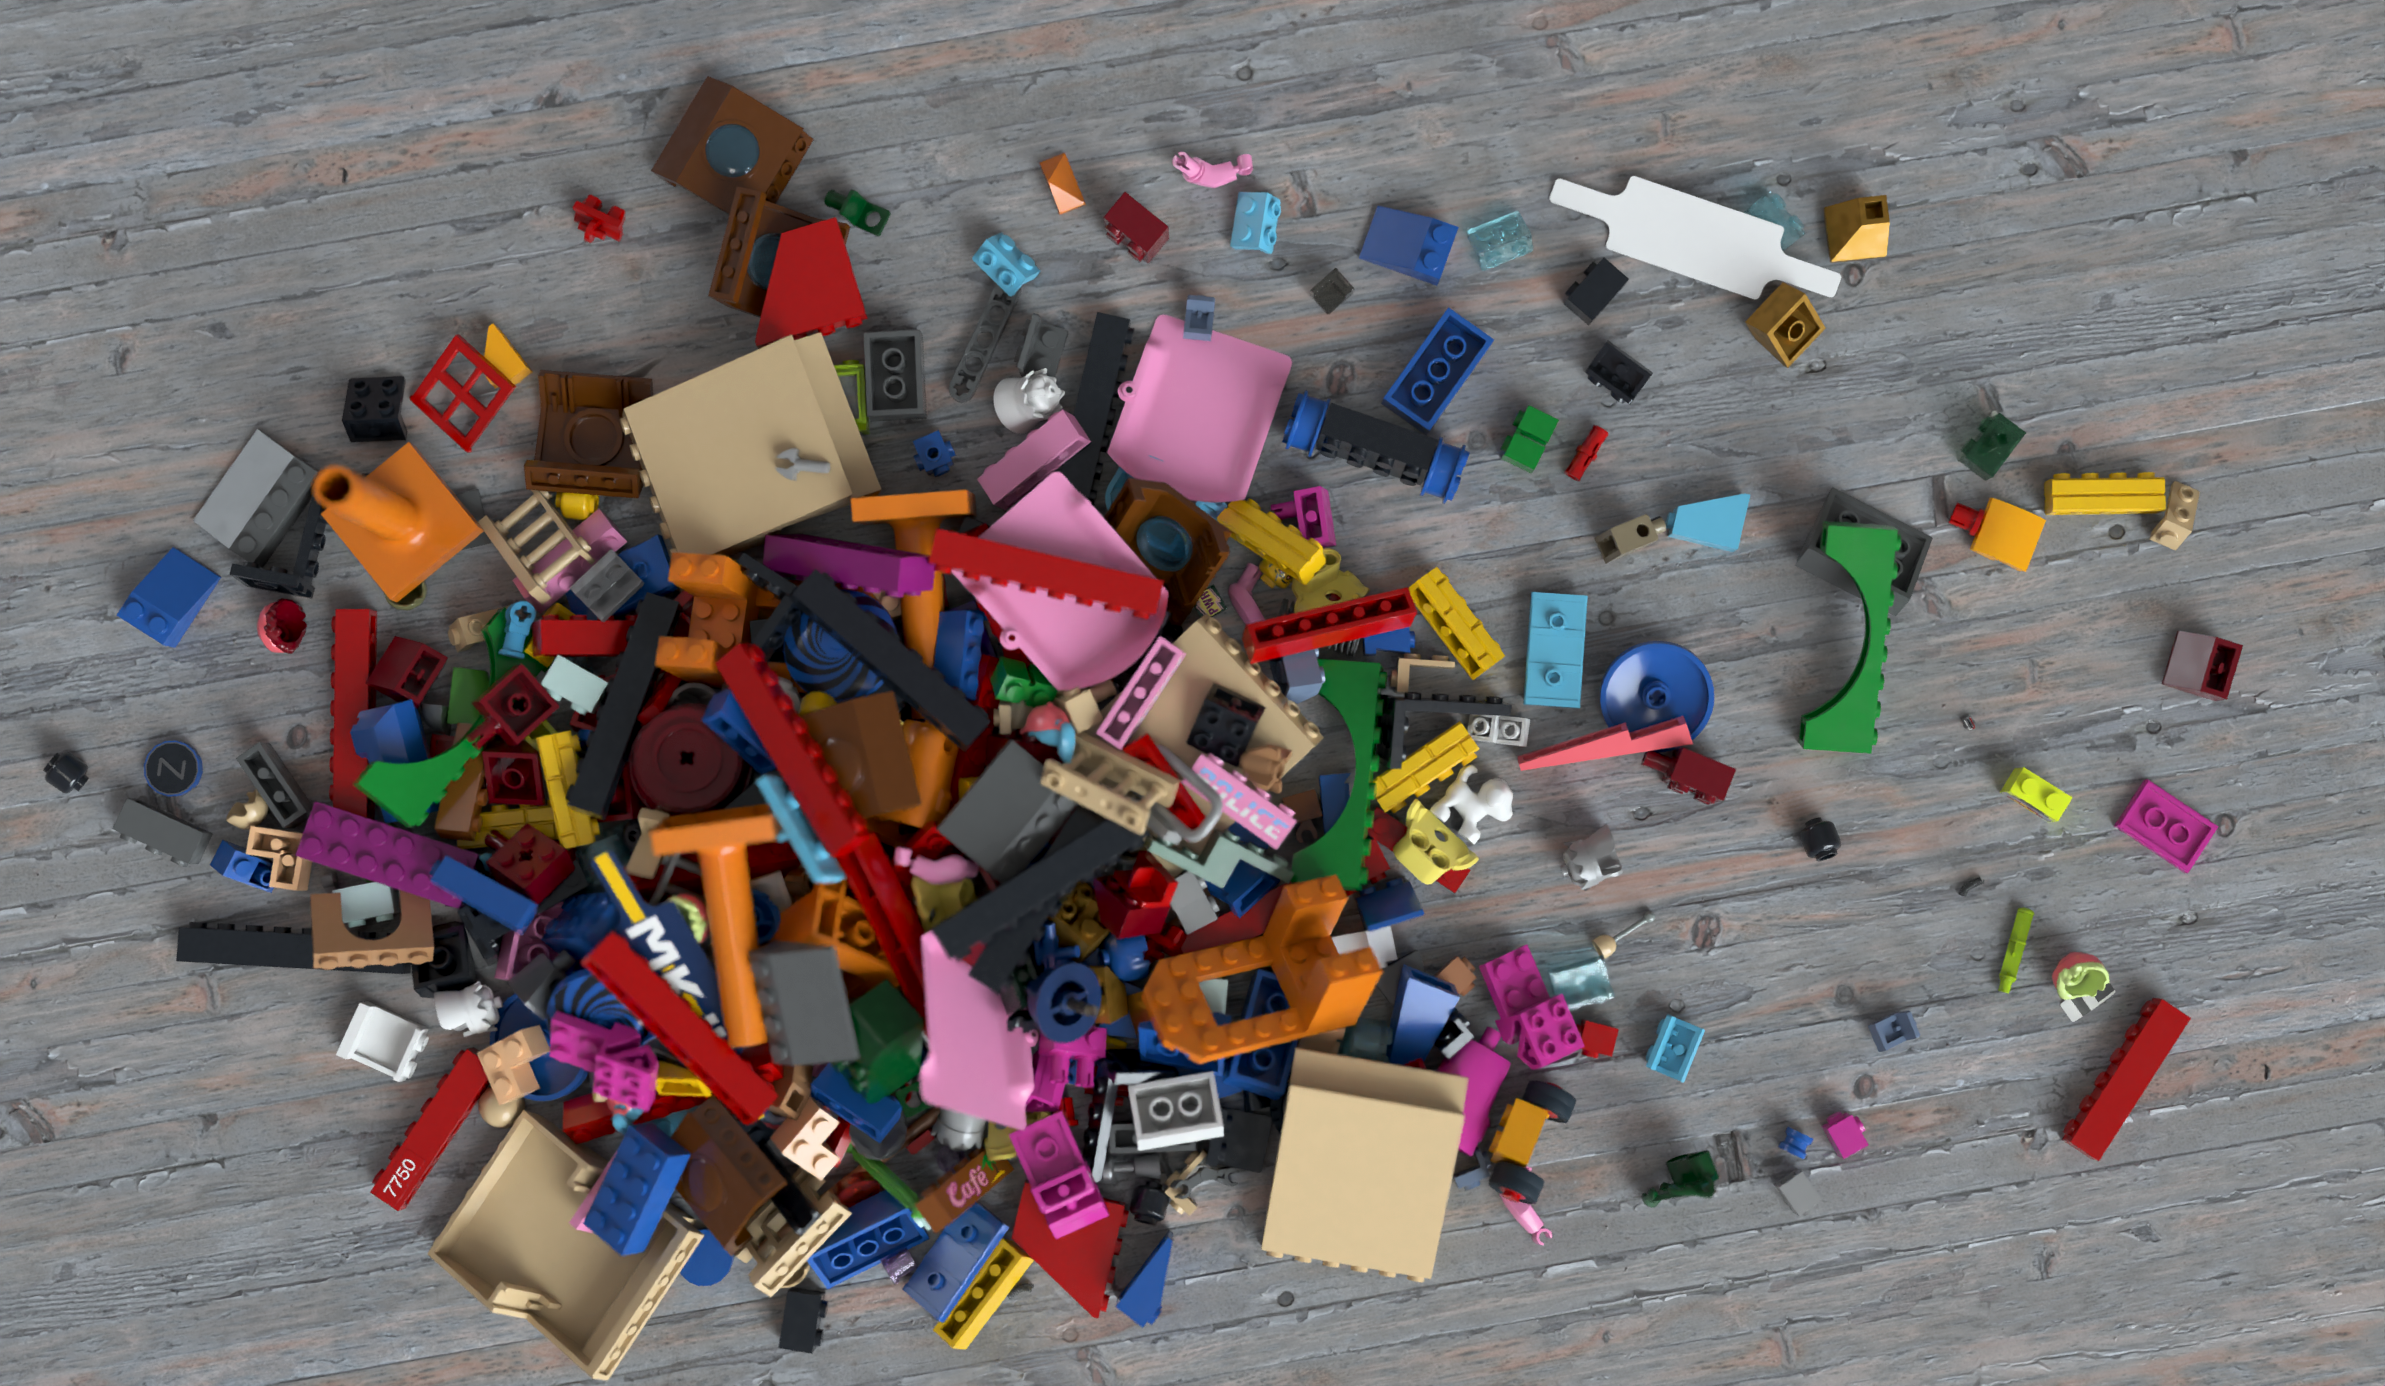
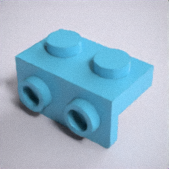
M1239 192L1230 247L1234 249L1261 250L1266 254H1272L1273 246L1277 239V221L1281 213L1280 199L1268 192Z
M1002 232L986 239L972 257L973 261L1009 296L1015 295L1023 284L1035 279L1041 271L1035 266L1034 260L1028 255L1023 254L1015 246L1013 239Z
M1667 1014L1666 1018L1662 1019L1658 1025L1656 1032L1658 1038L1655 1045H1651L1647 1052L1646 1061L1648 1062L1646 1067L1684 1083L1705 1030Z

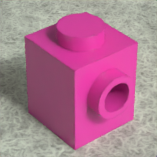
M1839 1111L1826 1118L1828 1123L1821 1126L1837 1156L1843 1159L1869 1145L1862 1134L1865 1128L1857 1116L1853 1117L1848 1113L1842 1114Z

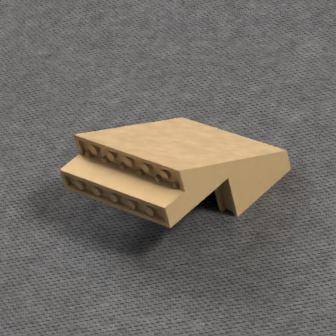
M821 332L795 341L792 335L787 336L623 409V418L619 419L624 434H629L633 444L629 445L633 459L634 461L639 460L643 470L639 471L644 487H650L653 495L649 497L651 507L654 513L659 512L663 523H660L659 526L665 540L669 539L673 549L669 550L671 558L672 552L730 556L765 544V535L780 534L784 527L851 505V498L875 497L881 491L877 476ZM796 448L799 449V457L803 460L829 462L830 471L829 473L800 471L797 473L796 481L790 480L781 475L775 468L788 469L790 466H794V463L789 459L776 457L786 450Z
M1205 614L1173 643L1174 646L1187 655L1129 743L1148 733L1155 745H1163L1168 748L1189 768L1194 766L1201 754L1208 757L1209 754L1189 746L1186 742L1203 702L1214 683L1266 707L1245 752L1250 748L1268 744L1292 750V756L1285 764L1282 777L1324 737L1320 734L1317 725L1308 721L1301 714L1298 705L1285 697L1279 685L1275 681L1268 679L1261 671L1258 663L1250 664L1248 656L1242 651L1240 644L1222 630L1221 624L1215 618ZM1123 691L1100 711L1103 718L1102 722L1082 731L1118 750L1120 749L1097 735L1096 732ZM1224 762L1221 767L1230 774L1235 770L1244 776L1240 764L1238 767H1234ZM1081 764L1073 770L1085 777L1090 776L1094 772ZM1173 769V771L1176 773V775L1182 782L1184 778L1175 769ZM1107 777L1100 781L1112 790L1119 784ZM1248 779L1245 785L1255 790L1256 786ZM1184 785L1202 813L1207 817L1211 810V803ZM1131 789L1124 795L1129 799L1132 797L1138 798ZM1222 811L1219 820L1205 838L1197 842L1188 843L1182 838L1178 845L1173 844V846L1180 850L1183 847H1187L1200 855L1214 829L1224 832L1235 820ZM1146 825V829L1149 832V834L1158 837V835ZM1145 845L1133 852L1129 848L1127 849L1133 857H1137L1139 851L1147 850ZM1151 853L1174 878L1184 870Z
M1295 1047L1261 1250H1265L1267 1256L1283 1258V1254L1294 1255V1260L1311 1263V1259L1323 1260L1322 1265L1339 1268L1340 1263L1351 1265V1270L1358 1272H1367L1368 1268L1379 1270V1275L1386 1277H1396V1273L1405 1274L1408 1280L1415 1282H1424V1278L1431 1279L1465 1117L1463 1108L1468 1077Z
M523 1110L515 1119L506 1137L499 1143L490 1161L483 1167L474 1185L467 1191L457 1210L450 1216L449 1222L441 1234L434 1240L433 1246L427 1254L491 1312L526 1319L591 1378L608 1381L704 1237V1234L693 1226L697 1221L669 1201L645 1252L621 1256L594 1232L590 1233L575 1229L569 1222L609 1161L583 1143L576 1145L562 1129L541 1115Z

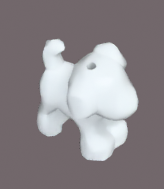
M1467 764L1460 769L1456 780L1446 790V795L1431 807L1430 812L1445 823L1450 817L1449 807L1453 806L1463 818L1458 834L1474 845L1481 835L1480 831L1476 828L1477 822L1484 816L1490 815L1499 821H1507L1512 817L1513 792L1507 782L1500 778L1490 779L1482 785L1478 793L1474 792L1467 784V780L1472 774L1478 773V769L1474 765Z

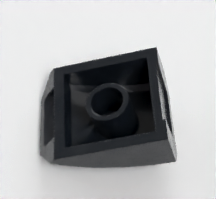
M452 921L432 926L434 942L433 961L423 964L411 963L414 991L421 998H434V993L438 991H461L476 983L474 963L464 923Z

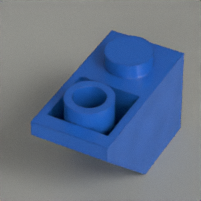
M222 840L210 866L225 877L272 893L274 887H269L273 861L262 856L246 854L247 848Z

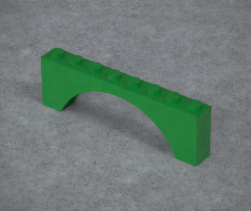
M1823 521L1820 549L1840 563L1856 585L1864 609L1865 635L1859 660L1847 682L1823 705L1801 715L1798 743L1803 749L1871 754L1872 745L1877 744L1878 732L1874 728L1875 719L1879 718L1881 713L1878 693L1884 687V674L1881 673L1882 663L1886 662L1888 654L1887 646H1884L1885 635H1889L1891 629V620L1887 617L1888 609L1894 603V591L1891 590L1892 579H1896L1898 570L1897 562H1894L1895 551H1899L1901 545V535L1897 534L1898 530L1892 525Z
M506 607L498 609L481 629L490 661L489 687L515 665L522 663L536 678L541 671L545 673L555 661L553 659L550 666L546 667L524 652L533 636L531 628L524 642L522 652L525 654L524 659L498 654L499 649L503 648L506 635L504 633ZM517 700L512 701V708L513 710H516L519 702ZM479 714L467 733L444 752L417 763L370 762L352 785L405 827L420 826L429 815V812L426 810L433 802L438 804L448 792L445 787L451 780L457 781L465 772L466 768L463 765L469 758L475 759L483 750L484 746H481L479 750L475 749L471 744L477 739L473 742H468L466 735L476 729L484 721V717Z
M1317 659L1319 667L1322 666L1325 672V683L1322 684L1318 695L1332 704L1341 714L1352 736L1356 758L1355 779L1348 803L1333 827L1314 844L1293 853L1292 871L1294 875L1290 882L1297 884L1337 875L1344 890L1362 892L1363 884L1368 883L1369 868L1364 866L1365 856H1370L1371 839H1367L1368 828H1373L1374 811H1370L1371 800L1376 799L1377 784L1373 783V773L1378 772L1379 755H1375L1376 744H1381L1382 727H1378L1379 716L1384 715L1385 701L1381 699V689H1386L1387 672H1383V667L1380 663Z

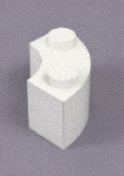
M1391 926L1371 932L1364 930L1331 937L1339 954L1371 947L1381 968L1388 967V961L1397 959Z

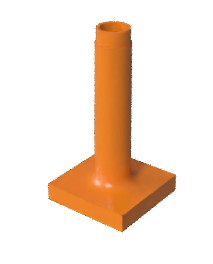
M410 442L406 443L366 477L350 469L332 466L322 470L314 483L315 496L319 502L327 507L321 513L323 518L387 597L394 602H399L484 532L480 524L418 448Z
M968 490L851 498L853 522L863 525L889 524L894 531L895 548L897 550L926 555L931 554L936 528L940 529L943 520L965 518V516L977 517L975 494ZM939 572L934 573L933 590L921 591V596L903 594V597H900L904 646L908 650L910 648L916 650L922 656V662L930 669L934 667L940 612H945L943 573ZM911 707V719H925Z
M769 803L667 816L651 831L654 856L696 850L699 855L724 1026L727 1030L728 1044L732 1047L750 1046L768 1041L767 1031L764 1026V1016L761 1003L758 1000V991L749 958V953L758 949L759 945L746 844L775 840L782 826Z

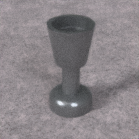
M1159 1152L1138 1155L1134 1157V1161L1114 1162L1113 1156L1106 1154L1103 1169L1104 1183L1113 1182L1115 1174L1135 1172V1176L1161 1179Z

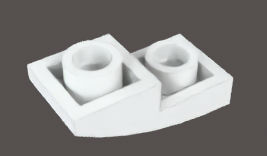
M1470 714L1467 731L1472 739L1476 741L1527 747L1530 719Z

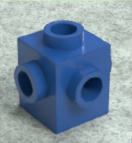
M939 430L913 441L918 454L914 455V459L920 471L925 469L928 476L934 474L935 477L950 471L949 467L954 465L952 457L956 456L950 440L944 442ZM934 453H939L936 458H931Z

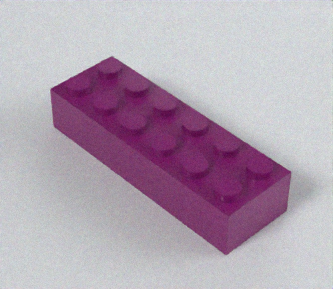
M807 534L765 535L763 565L782 577H791V574L796 575L797 580L804 581L816 569L821 574L825 572L830 575L835 582L841 583L840 587L857 589L860 586L863 587L864 592L880 593L882 590L886 591L887 596L903 597V594L921 596V591L933 590L935 573L933 571L934 566L929 565L930 555Z
M316 801L295 855L457 909H461L468 904L431 883L430 880L433 876L429 872L438 859L443 861L445 856H448L480 873L482 868V861L479 859L481 855Z

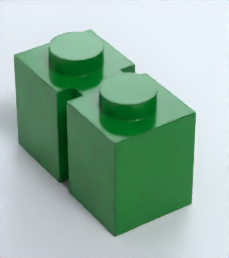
M1530 405L1526 408L1525 412L1519 410L1512 424L1517 427L1514 435H1507L1500 450L1504 451L1501 459L1532 474L1546 448L1544 446L1549 442L1559 420Z
M1002 656L990 679L996 699L1020 704L1023 700L1025 706L1033 708L1053 703L1058 690L1036 665L1029 664L1027 671L1025 662ZM1028 671H1029V674H1030V677H1031V680H1032V683H1033V684L1030 683V678H1029V675H1028Z

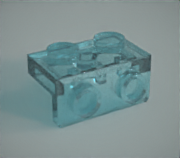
M1768 192L1743 213L1781 225L1784 228V233L1780 245L1784 252L1806 234L1803 230L1804 225L1797 216H1791L1785 209L1786 203L1778 194L1775 193L1773 195L1772 192Z
M1519 211L1467 230L1468 239L1478 256L1482 271L1497 267L1500 264L1522 257L1533 251L1531 232Z
M1602 955L1548 970L1553 996L1563 994L1570 1011H1575L1582 1006L1593 1003H1604L1607 999L1615 997L1610 985L1605 959Z

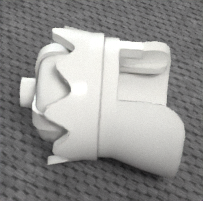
M1046 368L1038 371L1032 370L1022 378L1003 379L996 386L993 399L994 408L1002 424L1010 431L1018 434L1027 433L1040 421L1047 420L1052 414L1059 412L1063 408L1059 401L1065 395V391L1058 388L1055 377L1046 375Z
M480 981L461 991H438L434 993L437 1016L443 1028L461 1031L468 1027L469 1031L463 1033L464 1037L476 1033L497 1031L494 1025L500 1020L498 1008L503 1007L500 996L494 998L492 989L486 984L481 985Z

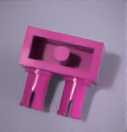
M1322 486L1293 491L1294 501L1271 504V511L1274 510V514L1280 520L1297 517L1299 525L1297 529L1306 540L1313 538L1323 548L1336 546L1329 493Z
M1092 1026L1081 1038L1070 1043L1051 1041L1039 1031L1038 1055L1052 1058L1050 1082L1055 1083L1056 1081V1084L1069 1083L1068 1069L1069 1059L1077 1061L1075 1085L1077 1087L1081 1085L1082 1087H1093L1094 1062L1106 1055L1107 1028Z

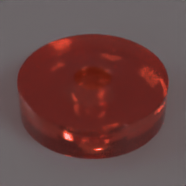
M861 1171L841 1179L834 1186L833 1193L840 1199V1203L850 1208L878 1194L880 1184L867 1171Z

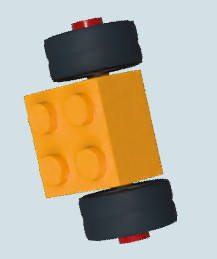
M1531 1080L1527 1084L1522 1099L1516 1098L1513 1106L1507 1104L1499 1122V1126H1502L1503 1130L1502 1132L1496 1131L1488 1150L1493 1153L1490 1161L1496 1163L1489 1180V1186L1502 1194L1504 1198L1526 1204L1537 1203L1544 1186V1180L1534 1172L1526 1169L1545 1120L1559 1123H1567L1570 1120L1576 1104V1099L1570 1093L1556 1084Z

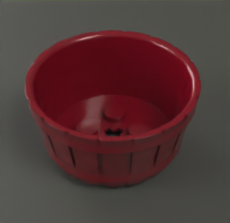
M685 703L668 707L646 725H643L638 732L630 752V778L638 798L648 809H657L664 813H669L670 816L720 810L727 807L749 788V782H751L753 776V767L701 720L708 705ZM682 751L686 753L693 751L695 753V756L692 758L695 762L693 765L690 766L687 763L684 765L680 764L679 761L682 759L680 753Z

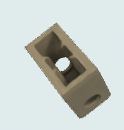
M1645 514L1610 528L1594 539L1605 564L1657 541L1658 534L1666 531V524L1661 516L1650 519Z

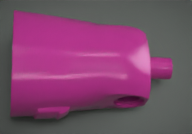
M1488 1026L1479 1042L1471 1039L1449 1059L1445 1056L1440 1066L1436 1069L1439 1072L1468 1077L1463 1108L1465 1117L1458 1151L1470 1157L1473 1156L1478 1143L1482 1142L1488 1127H1490V1118L1488 1116L1511 1064L1508 1060L1493 1052L1501 1035L1500 1032Z

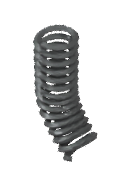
M1981 877L1970 880V882L1968 881L1966 885L1962 886L1959 895L1967 896L1966 894L1970 889L1980 884L1982 885V883L1984 884V879L1983 882Z
M1028 1283L1019 1284L1012 1288L1007 1296L1011 1299L1017 1293L1019 1294V1292H1031L1034 1285Z

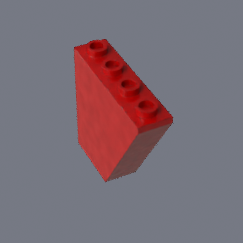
M830 218L781 233L755 337L756 347L758 349L763 348L792 335L795 341L819 332L822 333V336L831 335L836 332L835 328L845 325L846 328L862 325V320L868 319L837 218Z
M1026 1179L1011 1239L1092 1317L1099 1319L1100 1311L1106 1312L1110 1295L1104 1294L1106 1284H1113L1116 1267L1111 1266L1113 1255L1119 1256L1123 1239L1117 1238L1119 1228H1126L1129 1211L1124 1210L1125 1202L1102 1197L1109 1211V1216L1056 1239L1048 1226L1045 1214L1041 1212L1029 1180Z

